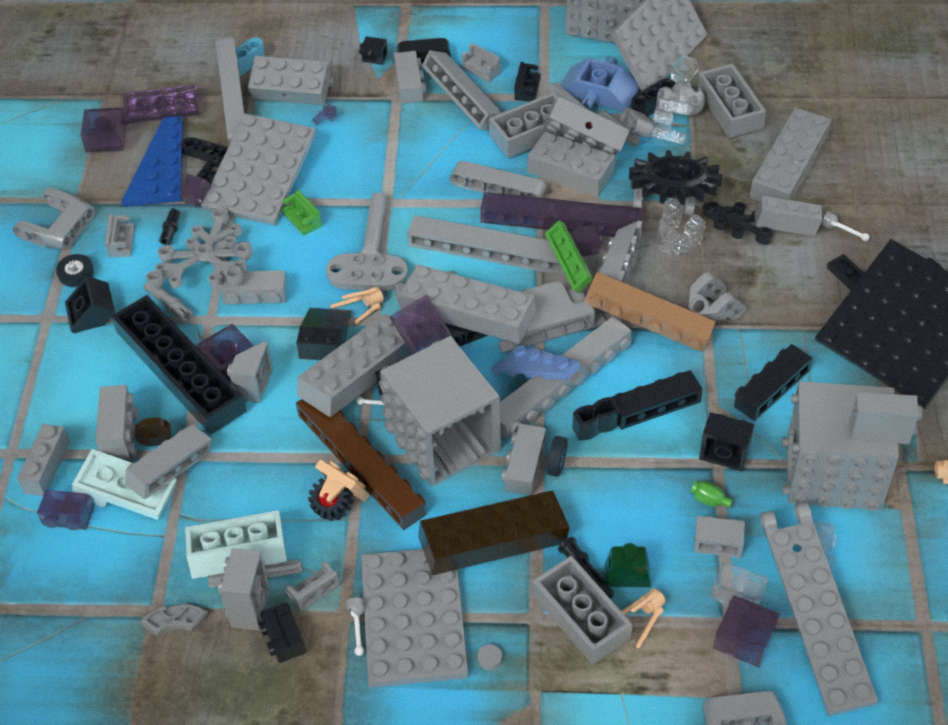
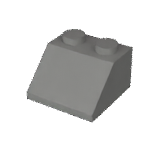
M262 342L235 355L233 363H230L228 366L227 374L231 379V383L243 395L245 401L260 403L273 368L267 342Z

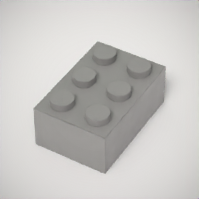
M127 385L99 387L96 429L98 449L100 452L132 463L133 456L136 455V444L134 442L136 424L134 423L135 420H138L137 406L134 407L133 394L129 393Z
M232 548L230 556L226 557L224 562V578H221L218 584V592L222 595V605L226 608V617L229 618L233 628L260 631L258 624L262 622L260 613L265 610L270 591L261 551Z

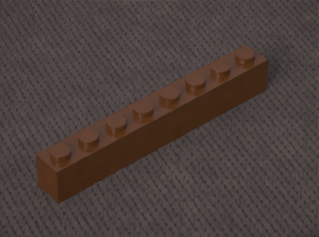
M303 399L296 402L299 418L346 469L366 486L365 489L403 530L426 516V502L424 498L412 490L410 483L406 479L402 480L395 467L385 462L379 450L375 451L371 447L369 440L358 433L356 426L345 419L341 410L332 417H329Z

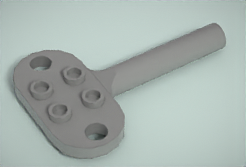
M374 193L371 195L363 250L359 253L340 254L328 262L326 267L327 279L336 288L369 290L378 287L381 291L394 290V284L401 282L404 284L406 282L408 269L405 261L398 256L378 253L387 199L384 194ZM335 269H340V270H341L340 272H336V273H335V272H332V271L335 270ZM396 271L402 272V274L395 275L393 273Z

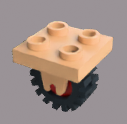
M320 460L315 466L325 476V481L320 478L318 480L319 485L316 483L312 485L315 489L314 491H309L312 497H308V501L311 503V509L322 519L333 521L334 518L340 520V515L343 517L347 515L345 513L346 509L351 510L352 507L349 506V503L353 504L352 496H355L364 503L370 496L364 490L366 486L358 481V478L349 472H343L333 462L329 461L326 464Z

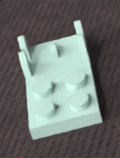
M91 449L72 484V491L81 501L86 499L87 495L93 497L98 507H104L109 502L158 520L177 484V479L174 478L144 500L125 485L126 469L131 462Z

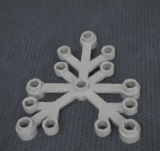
M226 208L215 209L212 212L214 225L210 234L205 232L203 227L199 225L191 229L193 237L186 240L188 250L194 251H174L171 245H165L158 249L159 258L164 263H159L155 267L156 270L146 275L148 285L157 289L163 286L165 279L169 278L171 287L178 288L183 285L181 277L184 270L199 261L210 262L215 266L212 274L208 277L211 286L216 287L222 284V273L226 276V280L230 285L237 286L242 283V273L247 270L244 260L252 257V246L249 242L237 243L236 236L242 234L240 224H233L228 229L220 232L222 225L228 223L229 214ZM197 238H201L206 243L201 245ZM238 256L241 260L222 262L217 257ZM177 258H189L182 263L166 264L173 262Z

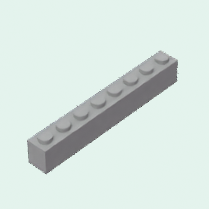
M414 215L407 232L408 245L410 247L565 276L549 241L545 239Z
M612 316L561 355L577 360L580 363L581 369L567 380L543 379L542 375L531 378L500 402L501 436L506 440L509 439L513 432L518 431L519 423L527 425L529 422L535 421L539 414L549 410L556 401L566 397L570 390L580 386L588 376L598 372L600 367L606 362H611L619 352L626 350L631 344V330Z

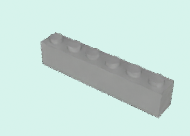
M430 50L422 67L480 130L489 131V118L502 112L447 53Z

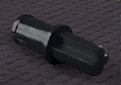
M175 208L169 211L166 221L162 224L163 231L159 238V242L162 245H167V243L171 245L174 233L178 230L177 223L180 211Z

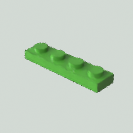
M558 220L545 235L573 291L579 293L593 278L566 225Z

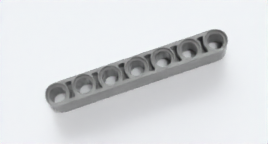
M234 36L215 38L229 145L244 115Z

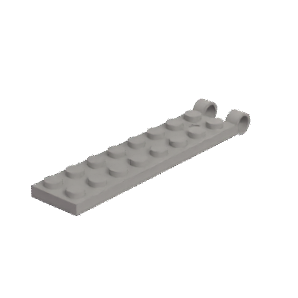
M804 502L794 505L795 515L799 524L786 528H777L776 518L772 510L760 513L761 525L827 716L830 717L877 705L878 699L815 529L808 503ZM797 545L800 546L802 550L800 552H794L792 547Z

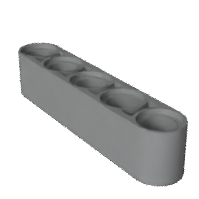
M459 161L450 175V181L455 186L529 205H538L547 188L546 184L539 179L466 161Z

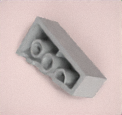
M636 221L617 230L615 237L610 239L609 251H605L602 260L603 265L598 267L597 272L626 284L640 251L642 221Z

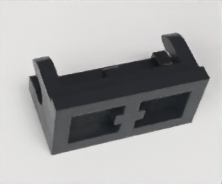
M520 62L514 85V100L531 102L536 99L541 74L533 73L530 70H538L539 66Z

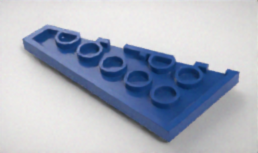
M182 116L165 117L162 119L121 201L123 207L182 202Z

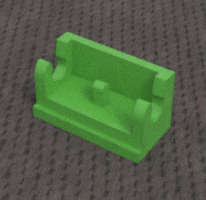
M299 190L283 200L285 205L289 202L291 204L283 208L282 213L303 236L322 227L320 212Z

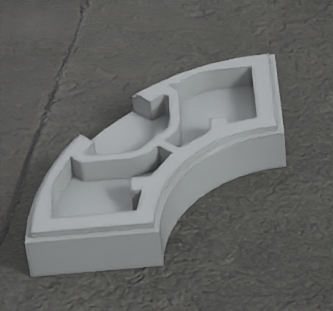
M181 604V606L167 608L164 606L156 609L139 622L143 628L159 638L164 633L175 629H184L193 633L207 619L209 614L208 611L198 606Z

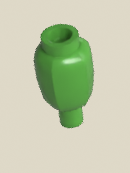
M696 480L690 493L694 494L697 501L712 507L723 505L730 508L733 502L732 499L725 497L724 491L720 487L709 481L703 480L699 482Z

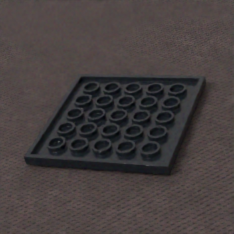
M890 239L815 336V341L887 386L894 388L900 394L917 396L918 405L926 409L948 380V271Z

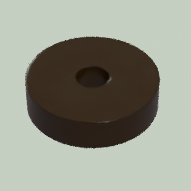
M151 417L143 419L135 425V439L142 445L158 446L171 438V425L165 419Z

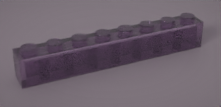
M484 192L480 216L481 223L549 230L560 220L566 225L568 231L572 233L615 237L617 230L636 221L643 220V208Z

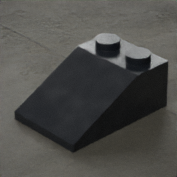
M309 308L300 325L296 342L299 359L322 360L344 344L351 310Z

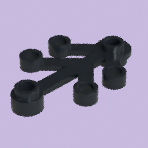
M709 201L703 204V215L713 220L714 228L724 230L728 223L731 236L736 239L743 238L744 229L756 234L755 240L759 244L768 245L771 243L773 237L772 230L768 227L758 228L748 223L755 222L756 210L752 211L751 215H743L746 209L744 203L736 202L734 206H720L717 202Z

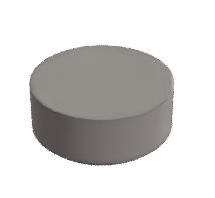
M491 644L481 647L477 654L479 666L489 671L497 669L502 663L501 650Z

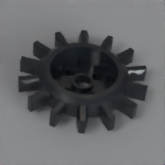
M666 150L664 157H657L650 152L648 153L647 161L636 158L634 167L629 168L631 188H642V197L644 198L655 193L659 195L660 203L663 204L667 198L678 199L680 205H685L686 198L694 197L700 203L704 202L705 193L713 196L717 195L718 187L722 186L723 174H719V165L707 166L708 157L694 160L691 159V152L688 151L683 156H673L671 150Z

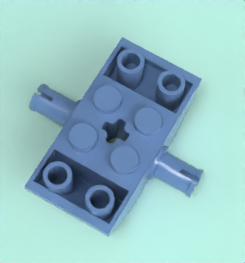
M608 56L605 62L586 58L570 67L560 84L574 98L583 100L581 104L585 107L588 106L587 109L589 111L594 103L623 111L631 106L632 97L637 95L640 89L624 67L617 65V59L615 57L611 59V56Z

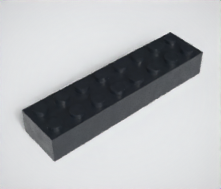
M148 295L111 316L119 336L210 435L247 412L243 395Z

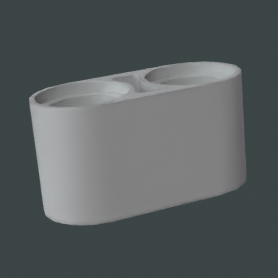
M630 108L623 110L620 122L625 128L630 130L629 133L648 138L653 129V124L644 113Z

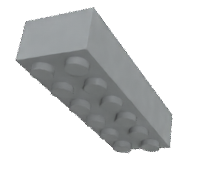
M794 108L752 181L750 198L760 201L763 195L793 200L829 135L832 119Z
M417 264L399 294L404 312L519 344L536 314L534 295Z
M387 314L382 315L299 375L297 396L327 416L332 417L377 382L376 371L416 353L418 333Z

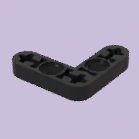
M194 137L185 138L181 142L183 153L187 156L207 161L197 174L195 181L200 191H208L217 173V170L211 171L210 169L213 167L219 168L228 148ZM204 150H212L209 153H202Z

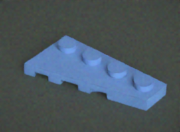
M520 345L514 348L513 352L491 369L495 376L507 373L509 377L525 374L526 378L542 375L543 379L567 380L581 369V366L577 360Z

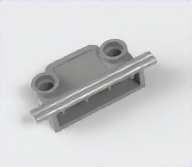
M560 282L546 283L520 291L534 295L536 314L520 344L504 340L498 342L501 352L506 353L513 351L514 348L520 345L531 346L598 327L606 321L602 313L595 315L593 307L588 303H584L586 297L582 291L579 293L573 291V289L566 291L564 285Z

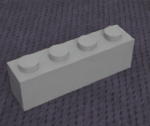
M193 424L185 429H181L174 437L162 442L158 448L147 452L139 461L131 463L126 469L125 485L145 500L206 457L210 452L212 439Z

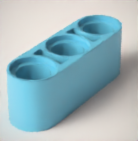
M251 38L236 48L239 75H243L253 67L255 56L265 57L263 41L260 38Z

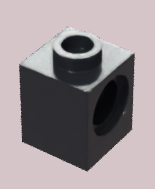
M366 36L363 43L359 46L362 62L383 65L388 55L387 39Z

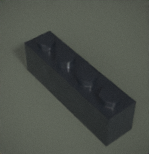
M793 344L786 349H782L772 362L768 361L759 374L755 373L750 378L749 383L737 389L734 395L736 397L734 407L753 421H756L810 371L813 358Z
M688 370L676 373L674 376L665 379H658L645 386H638L624 393H618L612 396L620 407L618 426L623 430L700 403L703 389L692 371Z

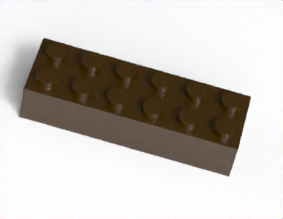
M551 490L421 520L418 538L431 573L436 575L560 545L567 539L570 527L554 491Z

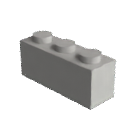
M416 51L394 53L401 104L423 102V94L426 93L425 82L421 83V81H424L423 70H419L422 69L421 58H417Z
M763 195L755 211V227H768L773 230L809 236L816 235L822 222L821 205Z
M285 270L245 271L242 273V283L237 286L230 285L226 280V276L222 275L221 295L224 304L286 303L287 280Z
M519 423L518 431L513 432L511 445H514L513 450H508L507 463L509 465L508 468L503 469L502 473L505 491L525 495L533 494L546 442V428Z
M42 424L17 477L24 494L46 497L70 444L64 427Z

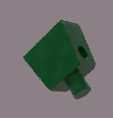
M633 543L612 547L604 565L606 584L609 587H651L650 564L646 548L636 547Z

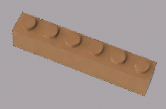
M596 272L584 300V303H588L592 307L599 308L613 316H618L632 324H637L703 352L716 322L599 272Z

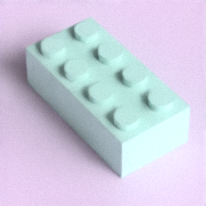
M279 510L185 527L186 553L192 579L225 573L224 562L226 557L230 556L232 548L261 551L264 565L287 561Z

